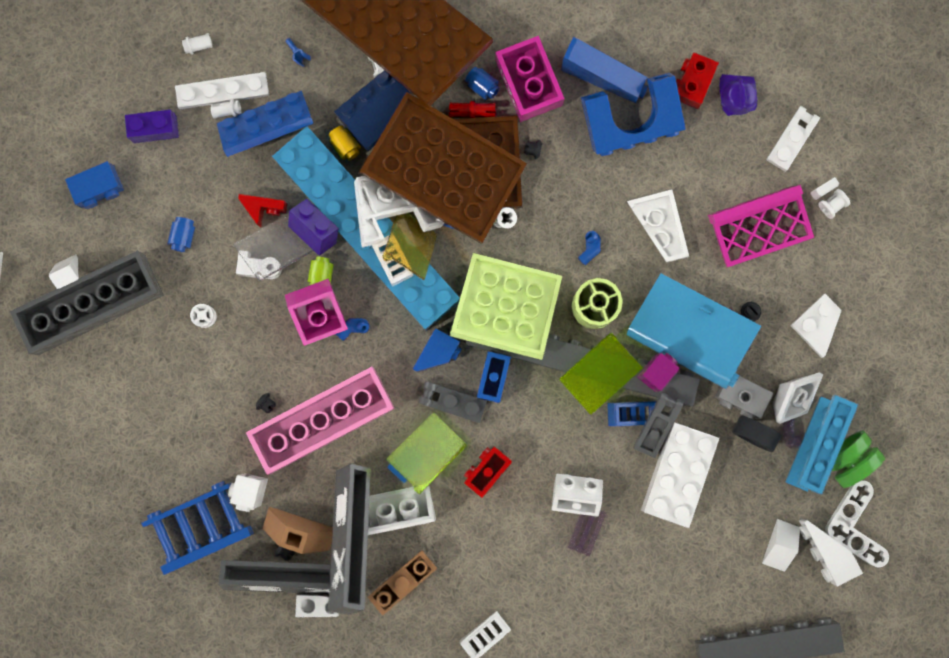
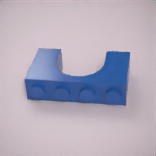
M668 72L647 78L652 101L651 114L642 126L632 130H624L616 126L613 121L608 95L605 92L601 91L580 97L593 151L597 155L606 156L612 154L615 149H631L636 146V143L643 141L644 143H652L657 141L658 137L665 135L666 137H673L679 135V131L686 130L675 75Z

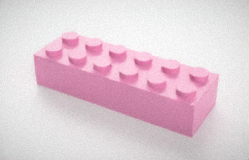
M370 367L246 432V435L266 474L269 475L391 412L395 407L375 368Z

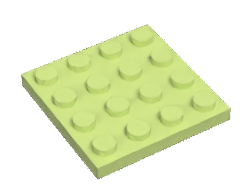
M473 253L450 336L542 360L562 276Z

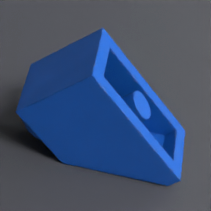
M435 328L413 370L420 372L448 364L451 359L456 361L462 348L458 347L460 341Z

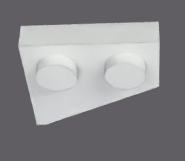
M823 294L790 326L823 358L827 353L841 309L826 294Z

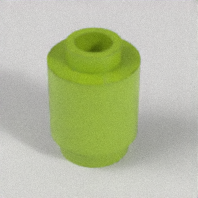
M316 257V260H311L308 276L309 286L328 278L331 283L334 264L329 263V258Z

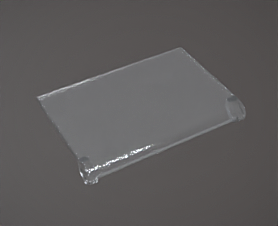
M289 214L233 244L258 281H262L314 252L288 227Z

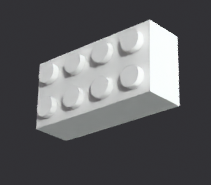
M674 422L663 443L641 511L689 528L719 438Z

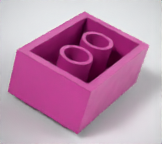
M539 35L495 53V61L520 122L563 106V94Z

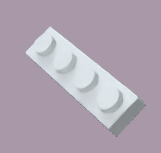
M265 72L175 86L179 109L229 102L230 99L246 100L269 96Z

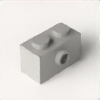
M739 376L733 388L729 386L727 389H724L720 386L715 398L720 400L718 404L730 410L732 407H735L741 411V416L757 419L762 417L773 393Z

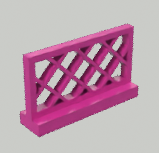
M794 185L708 215L726 267L814 238L801 196L803 194L801 185ZM796 201L798 206L795 217L784 212L788 203ZM769 209L779 213L773 224L763 220L766 211ZM782 215L793 220L788 231L777 227ZM749 216L757 220L752 232L741 227L744 219ZM761 222L771 227L766 239L755 234ZM797 222L804 225L807 235L797 237L791 234ZM729 224L735 227L730 239L722 236L720 226ZM739 230L750 235L745 246L734 242ZM775 230L785 234L782 243L779 245L770 242ZM753 237L764 242L761 250L758 252L748 249ZM733 244L741 248L742 252L738 259L730 261L728 251Z

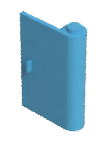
M660 273L627 331V336L664 355L668 353L677 360L678 364L727 389L729 386L733 388L740 376L736 374L738 367L759 332L761 325Z

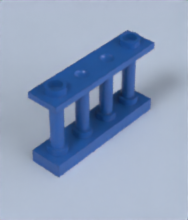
M224 481L211 486L213 491L162 514L158 510L147 515L148 520L141 524L143 527L153 524L167 556L165 559L167 564L160 566L163 575L254 534L251 525L245 528L243 524H240L230 503L226 490L230 489L232 483L225 484ZM215 495L218 496L232 528L230 529L231 534L224 538L222 534L218 533L204 501ZM195 504L210 536V539H208L210 544L201 547L200 543L197 544L183 511ZM173 514L189 547L187 549L188 554L180 557L179 553L176 554L162 522V519Z

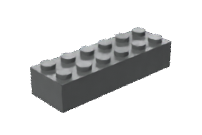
M136 251L64 287L10 311V314L28 353L41 355L164 296L146 255Z

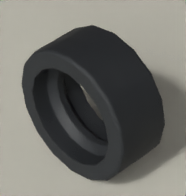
M746 416L739 417L732 431L741 439L769 452H774L781 438V435L775 430Z

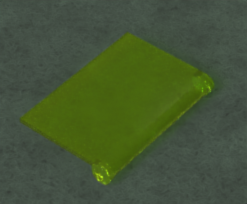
M610 332L560 377L559 381L584 409L592 415L643 367L623 347L616 336Z
M433 412L386 460L414 487L413 489L416 493L421 494L467 445Z

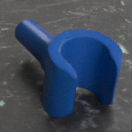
M290 38L286 39V43L294 53L293 61L304 67L302 60L306 58L310 61L311 56L298 49Z

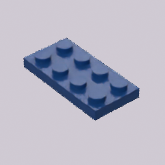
M301 90L288 94L286 97L276 101H270L255 109L247 110L236 117L226 118L217 123L223 150L228 157L314 123Z

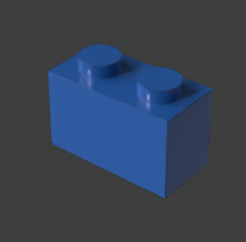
M108 161L65 179L75 205L85 209L97 206V202L102 199H114L119 196V192L124 190L114 165Z
M488 351L477 398L500 403L511 359L510 356Z

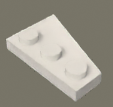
M672 190L627 201L666 263L689 257Z

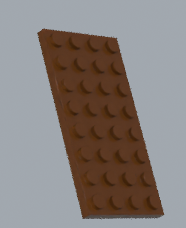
M300 0L428 107L493 43L491 36L445 0Z

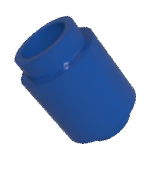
M474 67L465 78L468 87L484 100L494 98L500 89L498 87L499 81L482 68Z
M176 217L175 222H172L167 243L172 245V250L185 252V249L191 248L195 231L193 220Z

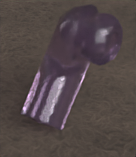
M795 418L783 422L782 430L786 446L791 449L793 447L799 448L802 439L800 436H794Z

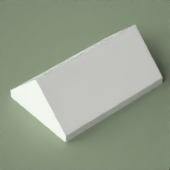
M429 483L375 494L369 498L368 535L425 524L436 520Z

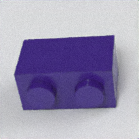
M171 109L125 115L126 135L133 143L179 138L177 116Z
M305 199L289 210L288 227L319 256L336 244L339 228L308 199Z

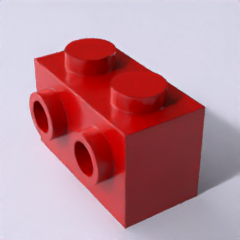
M693 52L690 59L685 58L680 69L684 74L681 80L676 79L681 103L695 109L700 108L719 62Z
M495 446L492 449L487 447L478 457L482 460L477 467L472 465L463 475L467 478L464 484L481 498L484 497L512 463Z

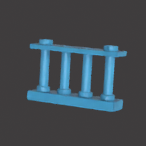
M833 395L831 400L820 396L785 483L806 492L811 490L818 494L823 493L858 404L837 395Z

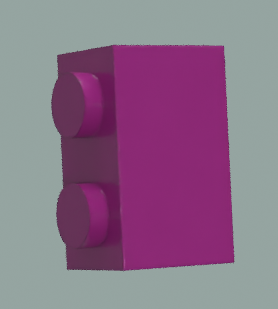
M659 353L653 356L637 378L654 392L663 390L680 368L675 365L677 360L671 355Z

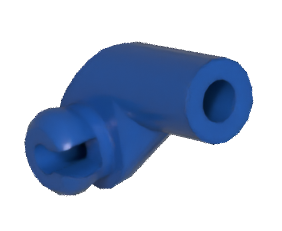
M589 231L585 235L586 250L578 257L583 265H587L601 251V239L595 231Z

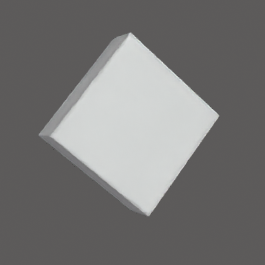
M834 177L810 194L814 200H817L838 187L839 182Z

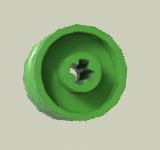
M864 430L858 431L844 439L831 470L837 471L835 479L842 488H847L860 482L873 473L885 460V456L878 447L869 448L872 440Z

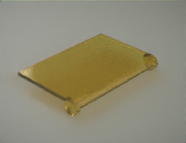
M408 213L396 215L382 258L385 261L393 259L422 280H425L437 233L432 230L423 232L418 220Z

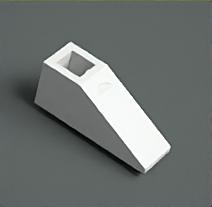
M799 520L802 525L799 527L800 533L805 540L809 539L812 545L810 552L816 561L820 560L824 568L821 570V573L827 583L831 582L835 586H840L863 574L850 550L808 520Z

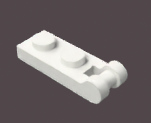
M802 106L798 108L766 159L785 172L820 120L819 116L806 112L807 109ZM800 119L807 123L805 128L798 125Z

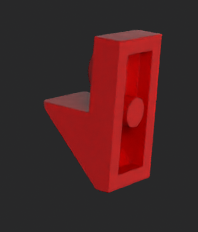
M243 194L238 196L242 205L260 228L264 210H266V214L280 216V212L287 213L288 204L284 200Z

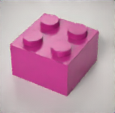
M329 278L285 295L287 308L304 346L348 330Z

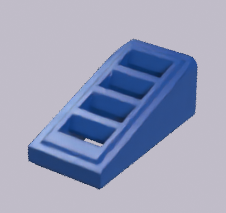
M656 401L608 403V425H645L647 421L645 420V406H649L650 415V408L652 411ZM626 407L630 408V421H627ZM636 407H639L640 420L636 421Z

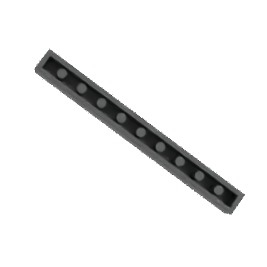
M548 334L542 360L471 341L466 342L467 346L510 356L514 359L658 398L661 392H654L637 378L639 373L649 363L648 360L636 358L635 361L626 359V354L613 352V355L604 353V348L591 345L590 349L581 347L582 342L571 339L568 340V343L559 340L560 336ZM681 370V373H676L662 392L667 393L670 398L683 400V405L691 407L695 401L700 379L694 378L695 373Z

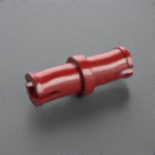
M470 101V103L450 102L449 116L470 118L496 117V103H475V101Z

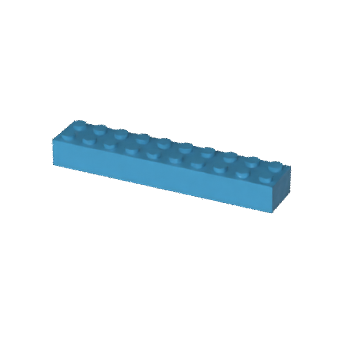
M308 126L272 156L311 202L339 228L338 232L426 331L459 303L460 297L389 218L376 220L384 238L393 234L414 275L395 286L391 285L372 245L362 247L354 185L355 179ZM392 242L380 247V252L392 247ZM396 250L383 256L384 260L396 255ZM400 258L387 264L388 268L400 263ZM404 266L391 272L392 276L404 271Z

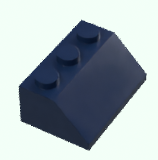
M384 70L334 112L345 128L369 151L376 145L405 93L410 92Z

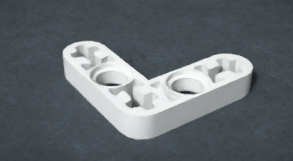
M861 480L850 486L828 521L825 532L868 564L875 567H883L889 561L888 551L853 528L874 493L872 485L867 481ZM865 485L866 487L864 490L867 492V494L860 495L857 500L861 501L862 503L859 505L857 502L850 500L851 496L853 498H856L858 496L859 491L856 490L857 487H863ZM847 504H852L855 508V513L851 517H846L843 513V509ZM841 525L840 530L849 535L847 538L838 534L833 536L834 531L832 527ZM854 537H860L863 541L862 547L858 550H854L851 546V541ZM868 547L877 553L881 551L880 556L882 560L874 562V556L866 552Z

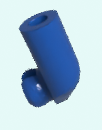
M349 318L346 321L348 330L336 335L345 341L351 333L368 332L370 326L366 319Z

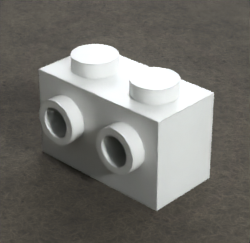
M247 473L237 475L235 483H232L229 489L230 503L235 504L236 509L247 512L260 507L268 479Z
M556 474L553 487L552 510L598 517L602 505L603 480L568 474Z

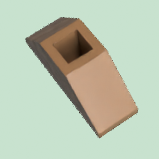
M269 507L262 529L280 547L301 554L330 550L333 527Z
M421 550L386 579L367 598L383 616L430 576L437 567Z

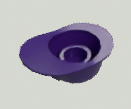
M722 74L719 89L721 105L726 115H743L756 110L758 100L754 77Z

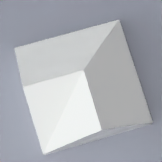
M819 372L779 385L773 400V409L777 423L781 424L808 413L823 374Z

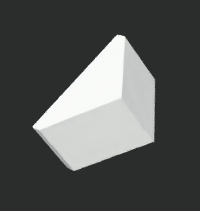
M777 519L762 564L784 572L798 553L800 534L798 526Z

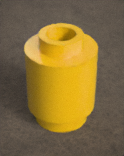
M343 125L336 127L328 134L329 142L342 160L348 159L350 161L359 155L360 144Z

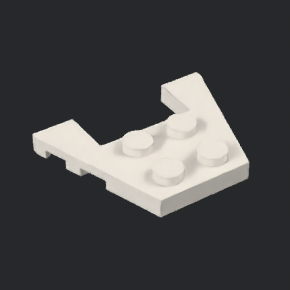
M366 176L357 177L354 182L362 247L378 244L384 240V236L376 221L379 219L413 211L423 232L441 228L444 224L441 220Z

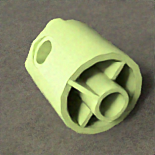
M595 278L588 280L580 286L573 297L571 307L573 316L578 323L585 328L599 329L616 319L621 311L623 301L621 292L615 284L607 279ZM600 301L603 302L602 305H599L597 307L594 306L595 303H598Z

